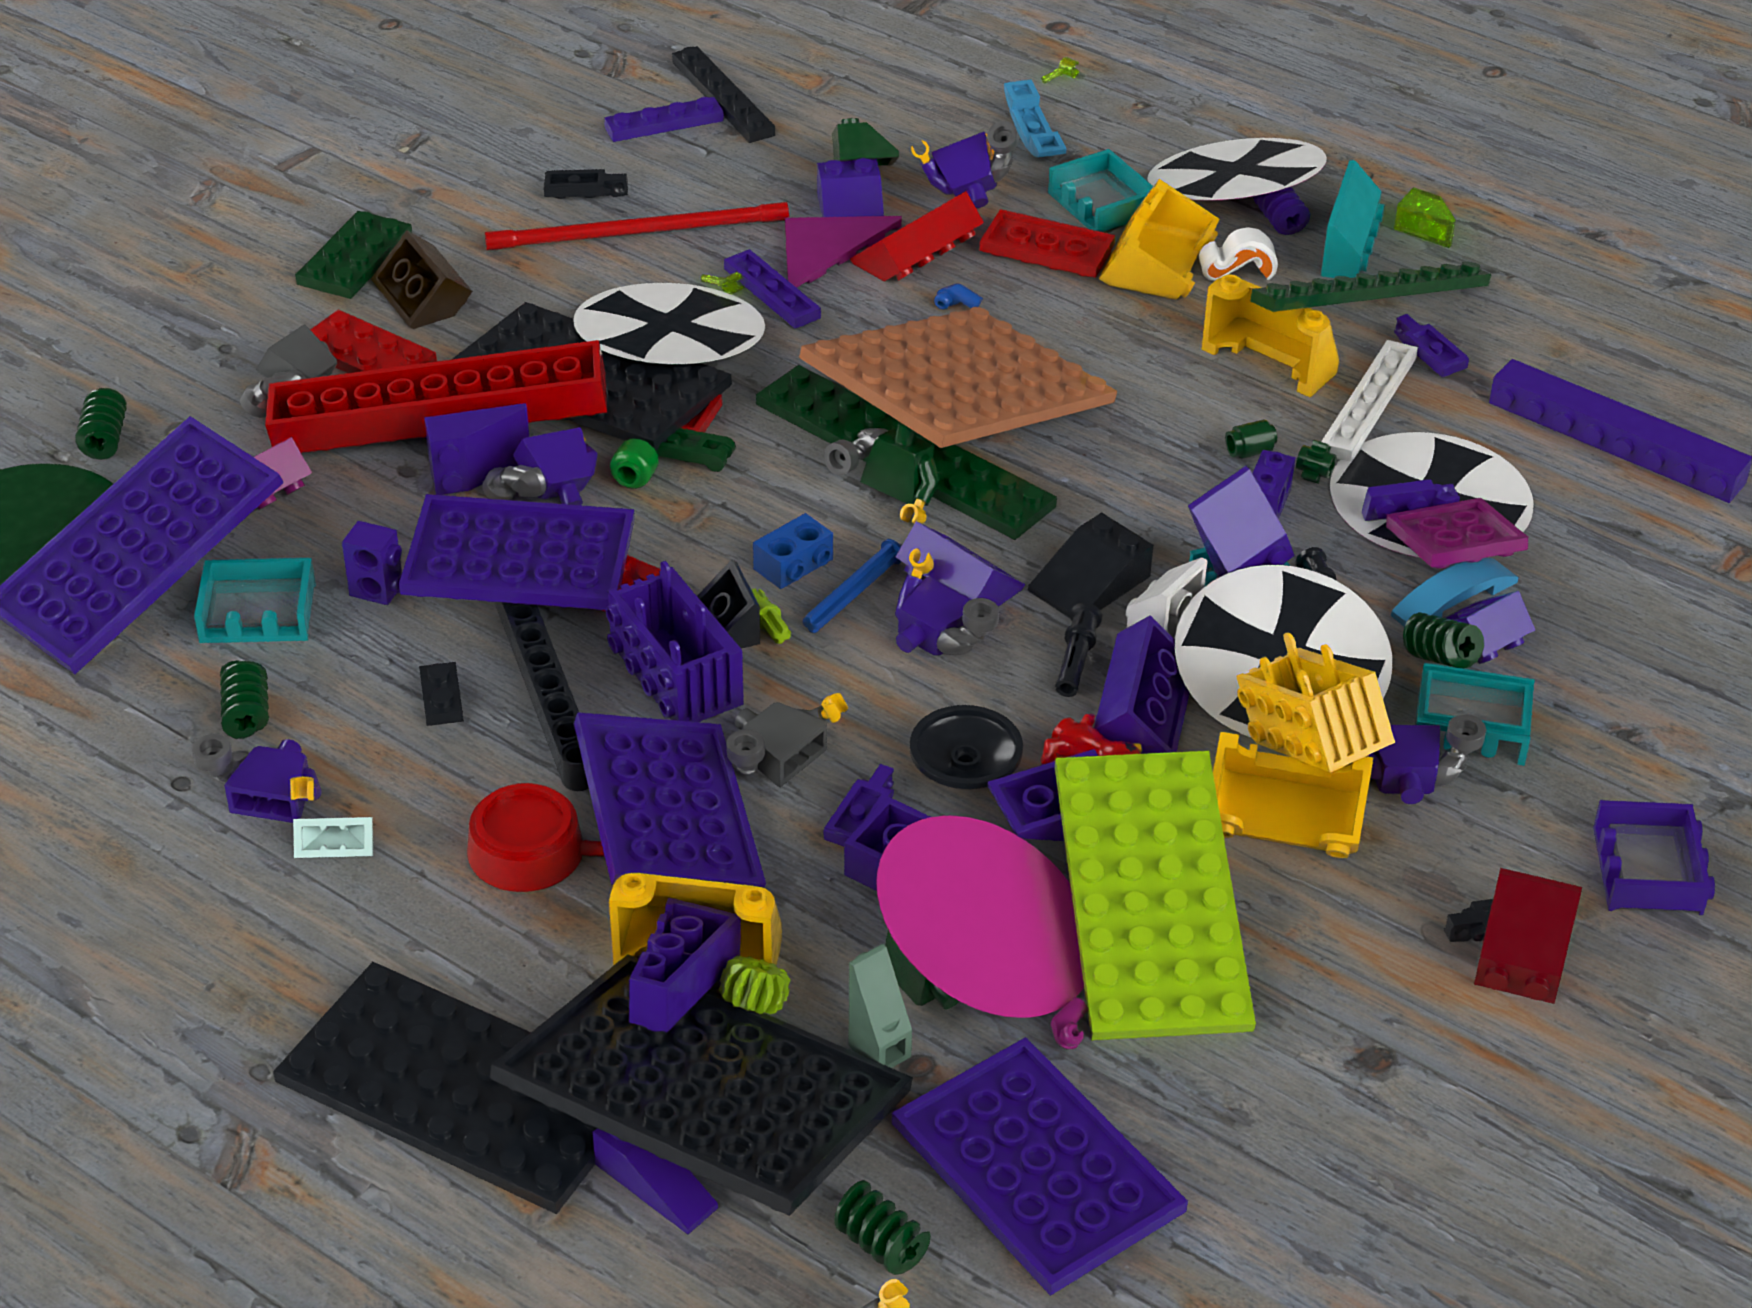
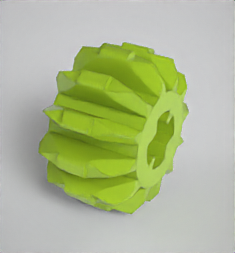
M736 956L728 960L726 968L722 971L719 992L724 1000L732 1002L734 1007H741L746 1011H755L759 1014L764 1012L774 1014L782 1010L784 1001H787L790 991L788 987L791 979L784 969L778 968L775 964L765 962L763 959H754L750 956L746 958Z

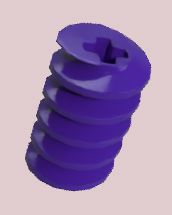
M1292 187L1252 196L1259 209L1280 234H1295L1306 227L1310 220L1311 214L1309 209L1300 200Z

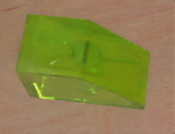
M1413 187L1398 203L1394 229L1450 248L1452 246L1456 219L1441 196Z

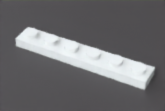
M1391 340L1385 342L1321 441L1331 446L1330 453L1335 454L1338 460L1352 462L1416 360L1418 347Z

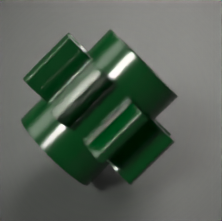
M1313 440L1311 447L1306 445L1301 447L1296 460V469L1302 471L1301 477L1304 480L1319 484L1321 477L1327 479L1331 477L1337 456L1330 453L1331 446L1329 444Z

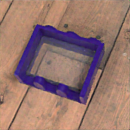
M1600 800L1593 830L1608 911L1619 908L1699 911V915H1704L1708 899L1712 900L1714 898L1715 880L1713 876H1708V849L1702 848L1701 820H1696L1693 804Z

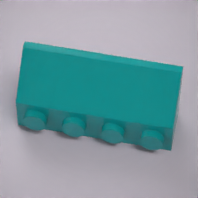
M1349 160L1328 222L1321 276L1323 277L1346 276L1352 278L1356 277V274L1361 271L1366 272L1369 257L1373 252L1375 238L1378 236L1380 222L1383 220L1385 204L1380 203L1382 191L1355 160Z

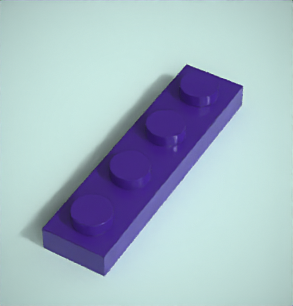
M701 97L684 103L674 102L668 106L647 107L641 111L617 113L614 116L604 117V126L612 141L616 142L722 122L724 119L723 110L715 97Z
M750 249L724 259V270L793 328L805 326L821 318V308Z

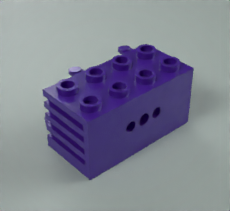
M666 561L661 562V571H659L658 576L655 577L654 574L646 576L647 580L645 581L639 578L634 580V585L629 586L626 583L621 585V590L616 591L615 588L608 590L609 606L605 608V612L610 623V633L607 634L609 647L614 654L621 656L628 672L631 675H636L641 682L645 694L655 699L662 715L666 719L701 722L744 705L742 649L675 569L670 567Z

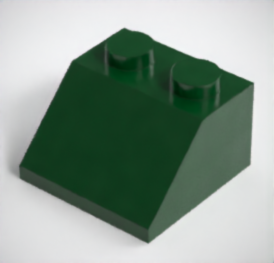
M859 118L842 119V124H837L832 132L834 160L877 159L878 166H891L899 158V150L867 122L859 123Z

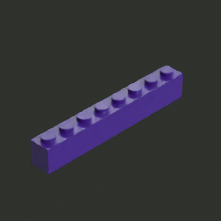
M1511 359L1493 378L1489 399L1490 404L1727 503H1730L1747 483L1752 465V456L1515 359Z

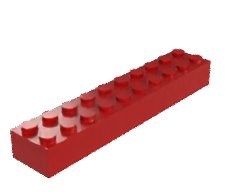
M599 340L270 383L265 426L272 447L292 437L299 451L303 453L318 450L327 451L333 448L362 446L386 441L394 442L417 437L425 438L427 437L425 417L523 403L527 405L528 423L606 413V379Z

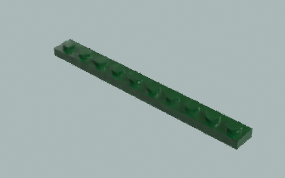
M1464 261L1458 266L1452 264H1442L1440 268L1421 266L1420 270L1402 268L1396 273L1389 271H1378V275L1358 273L1356 277L1352 278L1346 276H1335L1334 280L1314 278L1312 282L1308 283L1301 281H1290L1289 285L1269 283L1267 287L1252 289L1250 302L1272 312L1489 286L1491 273L1481 270L1480 265L1477 263Z

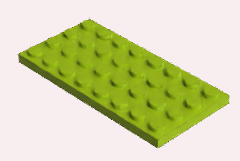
M1209 751L1056 758L1054 767L1086 1005L1088 1007L1091 1041L1254 1032L1256 1021Z

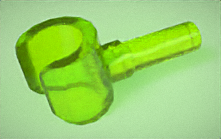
M1068 57L1063 58L1059 68L1041 77L1042 82L1045 84L1063 74L1071 78L1077 77L1079 70L1074 67L1079 62Z
M734 272L725 278L705 274L701 276L702 282L721 286L723 292L731 295L744 289L743 286H739L736 282L742 279V275L739 272Z

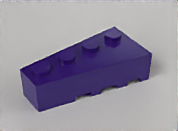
M668 897L665 904V913L660 914L657 920V930L655 934L651 933L647 943V950L642 952L630 977L629 1023L645 1026L651 1031L668 1032L721 978L722 971L726 968L728 960L740 956L741 918L735 913Z

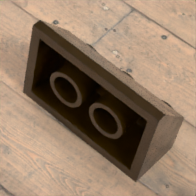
M408 230L371 278V281L408 327L412 329L454 317L473 292L433 244Z

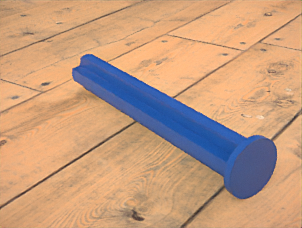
M893 539L884 540L880 551L803 618V625L808 628L809 632H818L893 564L902 563V561L895 558L901 545Z

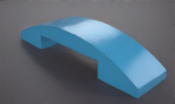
M1032 79L1004 83L1005 96L1012 120L1027 150L1038 158L1066 154L1067 148L1058 131L1052 132L1039 106L1040 95Z
M1482 558L1481 561L1474 563L1460 562L1437 573L1419 585L1392 610L1391 617L1404 627L1407 620L1418 612L1442 617L1443 611L1484 590L1493 596L1518 583L1519 577L1493 558Z

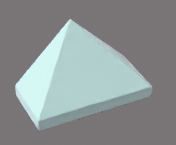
M373 817L293 819L294 858L373 856Z

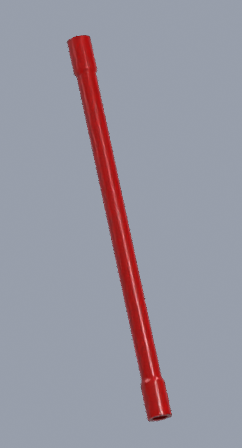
M787 202L761 204L756 207L516 231L511 229L485 232V243L487 250L514 248L521 245L749 222L785 221V218H789V208Z

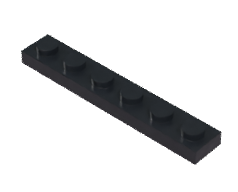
M698 46L686 47L681 51L672 53L673 64L705 97H715L723 110V116L749 143L775 136V125Z

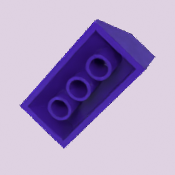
M1151 615L1117 633L1094 728L1108 740L1141 744V754L1177 752L1190 692L1180 676L1176 663L1175 639Z

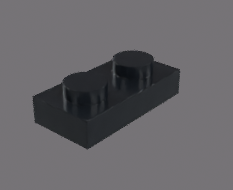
M456 662L419 666L426 725L464 722Z

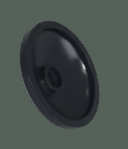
M955 705L933 711L917 723L910 737V755L913 763L922 774L941 785L963 790L988 787V781L1011 775L1018 768L1023 755V740L1018 728L1004 715L985 707Z

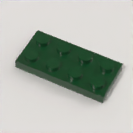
M357 211L295 274L296 284L352 299L373 277L407 230L412 233V225L394 218H386L366 211Z

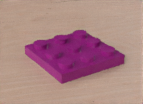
M1482 498L1387 514L1386 527L1433 568H1447L1450 564L1464 561L1471 563L1479 562L1482 558L1491 556L1507 557L1513 555L1514 552L1528 550L1529 537Z

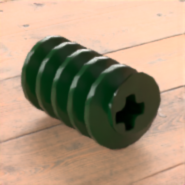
M99 388L87 394L83 402L75 442L78 449L92 459H108L118 449L125 411L127 410V402L118 391L110 388Z
M1418 612L1413 614L1407 620L1403 631V643L1410 655L1462 669L1469 668L1478 661L1484 649V637L1476 625H1468L1467 623Z
M236 660L226 663L220 670L221 726L228 736L234 739H244L252 736L268 724V675L266 669L261 664L253 661Z
M858 1181L848 1189L837 1206L834 1218L836 1228L840 1232L847 1234L852 1242L859 1244L864 1252L872 1254L876 1262L884 1264L888 1272L898 1275L909 1271L925 1255L930 1244V1232L919 1234L921 1228L917 1221H908V1215L903 1210L895 1211V1203L890 1200L883 1201V1194L878 1190L871 1191V1185L868 1181Z

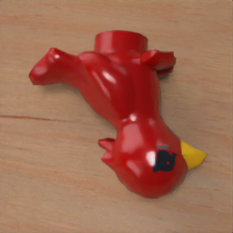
M1091 713L1085 714L1080 723H1077L1071 717L1060 721L1054 728L1051 738L1045 740L1040 761L1041 765L1055 761L1056 758H1066L1092 749L1096 751L1098 756L1141 754L1142 747L1138 743L1111 741L1104 738L1097 729L1092 727L1095 723V715Z

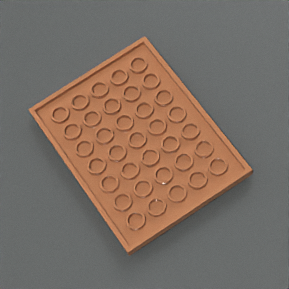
M972 307L970 310L961 312L953 311L942 316H930L928 319L908 321L905 324L896 326L888 325L885 328L873 331L864 330L859 334L841 335L839 338L831 340H818L816 343L801 346L799 358L940 448L1115 402L1117 390L1106 385L1104 379L1091 376L1083 371L1080 365L1059 357L1058 352L1055 350L1044 348L1036 343L1033 337L1012 329L1011 324L997 320L989 315V311L980 307Z

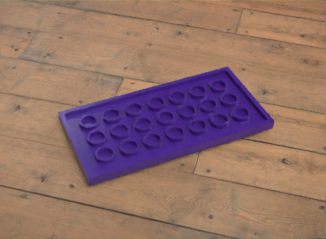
M189 416L0 585V619L73 674H76L284 482L279 473Z

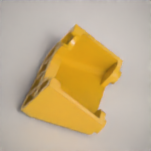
M1158 179L1126 224L1099 276V280L1112 287L1177 300L1180 295L1186 298L1195 284L1191 280L1193 277V273L1190 272L1203 246L1213 242L1218 236L1215 228L1220 219L1161 179Z
M1232 274L1224 275L1209 285L1201 350L1216 355L1219 348L1232 347L1231 352L1237 354L1244 347H1247L1293 367L1291 378L1298 380L1297 392L1310 398L1336 375L1339 366V356L1330 320L1321 311L1301 308L1272 312L1250 302L1252 289L1262 287Z
M1220 732L1213 776L1224 838H1232L1233 835L1312 848L1326 851L1327 855L1335 858H1348L1349 854L1358 851L1373 757L1365 756L1335 771L1327 772L1289 756L1257 751V744L1250 743L1248 750L1239 745L1238 734Z
M644 873L622 875L613 884L609 898L613 966L627 954L637 957L642 952H646L648 939L651 933L655 934L657 930V920L660 914L665 913V904L668 897L737 914L741 918L740 956L745 958L750 956L758 960L763 959L765 962L777 965L782 943V922L775 898L765 888Z

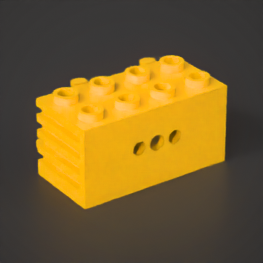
M1287 632L1283 635L1288 652L1286 656H1279L1273 662H1270L1267 657H1263L1260 659L1259 668H1252L1248 673H1241L1236 676L1240 687L1237 691L1238 698L1243 707L1246 708L1250 721L1248 723V731L1254 742L1327 772H1332L1395 743L1376 673L1334 659L1333 652L1327 644L1321 645L1322 655L1302 648H1296L1294 637L1291 633Z

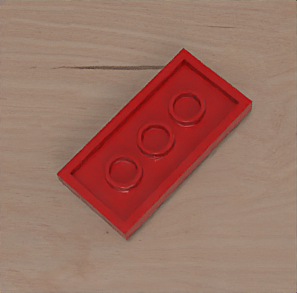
M1000 209L982 236L979 251L990 253L993 256L1020 260L1023 263L1046 266L1053 270H1064L1077 273L1080 276L1096 278L1115 246L1116 235Z
M339 309L310 329L320 341L327 343L330 352L337 359L335 368L346 373L437 361L435 351Z

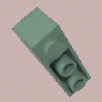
M881 944L868 952L859 954L854 960L849 962L848 1046L860 1055L893 1068L911 1057L912 1027L887 947Z

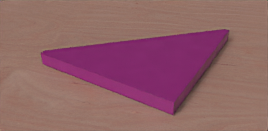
M902 216L785 218L787 280L796 288L805 282L808 284L825 275L827 269L835 264L839 266L855 256L857 250L864 246L870 247L885 238V233L890 230L900 229L902 227Z

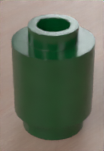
M1265 419L1234 426L1232 431L1226 432L1225 435L1228 453L1231 457L1238 456L1241 459L1259 455L1262 450L1273 451L1274 444L1277 443L1278 439L1275 427Z

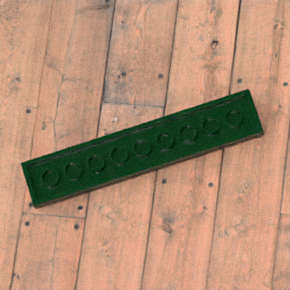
M797 365L756 394V405L830 444L838 440H847L852 443L859 438L857 434L864 429L884 428L889 431L897 429L898 420L857 394L801 365ZM916 434L917 438L930 443L934 448L933 459L940 481L932 497L1013 540L1019 538L1056 508L1057 496L955 444L940 448L920 434ZM868 457L861 460L867 463Z

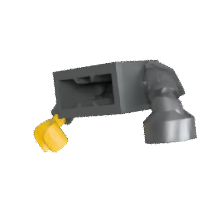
M305 324L267 349L256 369L266 378L258 384L246 387L240 399L242 408L254 417H266L270 383L330 376L337 365V359L330 352L327 343L320 341Z
M834 693L826 697L822 701L821 706L812 710L795 709L780 702L771 704L760 714L744 708L735 719V727L740 730L733 732L727 739V757L736 771L750 774L758 769L775 785L781 788L827 750V723L837 722L841 718L840 713L847 711L848 706L840 693Z

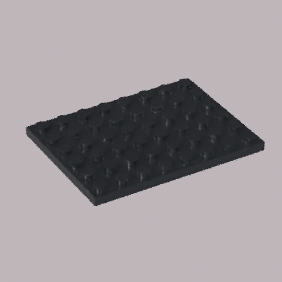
M629 954L491 1064L490 1079L507 1086L513 1091L527 1095L548 1107L564 1112L585 1124L599 1128L622 1141L636 1145L655 1154L659 1158L673 1162L692 1171L696 1175L708 1178L731 1189L735 1193L745 1195L788 1216L814 1192L910 1092L913 1077L768 1014H759L755 1011H746L741 1007H734L732 1002L724 1000L722 994L710 989L668 1032L651 1031L645 1026L629 1023L630 977L639 960Z

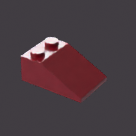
M1500 868L1474 985L1555 1004L1582 887Z

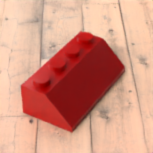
M967 191L851 257L850 260L855 266L882 281H886L893 276L899 281L914 272L911 266L915 263L921 268L935 259L932 253L938 251L941 256L956 247L953 242L954 240L959 239L960 243H963L975 236L976 232L974 229L982 225L984 221Z

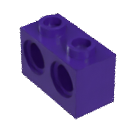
M1262 450L1252 474L1279 519L1292 488L1296 457L1284 455L1280 452Z
M357 521L342 541L349 596L389 605L396 593H400L399 582L402 575L400 561L402 548L398 545L397 530Z

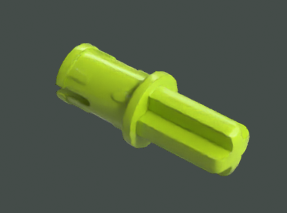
M756 588L751 589L760 606V628L765 629L775 643L783 644L785 640L790 639L791 631L781 618L780 608L775 604H771L762 589H758V592Z

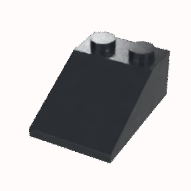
M1101 512L1075 530L1028 585V591L1069 618L1073 607L1081 603L1092 604L1099 610H1102L1151 576L1154 545Z

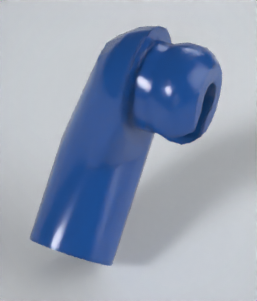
M956 283L941 288L934 298V303L942 310L959 303H963L971 309L972 307H979L983 298L964 285Z

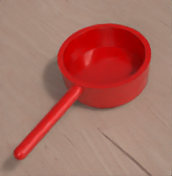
M518 783L499 788L481 800L474 808L470 817L467 848L469 864L480 879L499 889L514 892L545 889L563 881L572 874L579 865L582 856L605 857L601 841L583 840L576 810L568 798L544 785Z

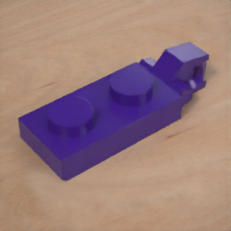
M1408 314L1396 318L1397 323L1394 333L1399 337L1400 341L1403 344L1418 347L1417 356L1442 378L1468 368V356L1432 325H1420Z
M1431 479L1368 487L1361 513L1365 521L1387 519V514L1459 502L1460 496H1458L1453 484H1433Z
M880 764L869 781L866 779H857L824 827V840L844 847V842L887 796L893 797L894 789L891 788L894 785V781H892L894 768Z

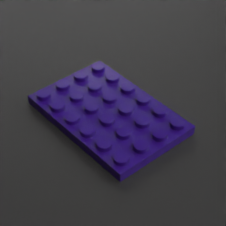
M426 494L399 582L400 595L605 610L609 606L608 590L615 588L618 591L621 587L635 521L634 509Z
M577 712L574 727L611 885L622 875L644 873L765 888L766 880L734 768L727 757V744L721 724Z
M1026 1037L892 1112V1125L1050 1296L1187 1212L1188 1200Z

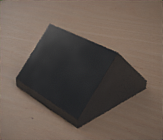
M732 559L697 597L742 649L760 644V606L738 563Z

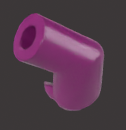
M1073 998L1052 1018L1050 1023L1056 1043L1066 1050L1077 1048L1083 1040V1030L1079 1032L1078 1024L1076 1023L1087 1014L1088 1007L1080 998Z

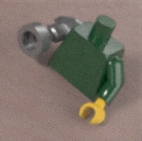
M898 421L897 429L889 431L884 428L864 429L857 434L859 438L852 443L847 440H838L826 447L824 450V462L833 474L845 475L856 469L859 458L864 459L868 457L860 482L906 503L900 511L901 520L908 523L915 512L912 519L913 524L916 521L922 524L926 521L927 516L923 507L929 505L939 484L940 477L933 459L934 448L930 443L917 438L915 431Z

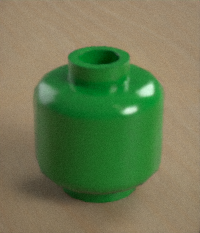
M641 439L626 440L612 456L610 472L620 485L631 489L641 488L650 481L659 464L658 454L654 447Z

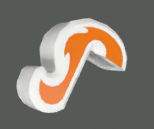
M1250 227L1232 232L1228 235L1222 247H1217L1215 241L1209 242L1199 253L1202 273L1205 278L1211 281H1216L1224 275L1231 274L1251 261L1256 263L1267 280H1270L1276 274L1278 267L1276 253L1270 238L1261 230Z

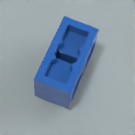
M807 513L753 542V569L779 589L798 581L803 576L833 560V532Z

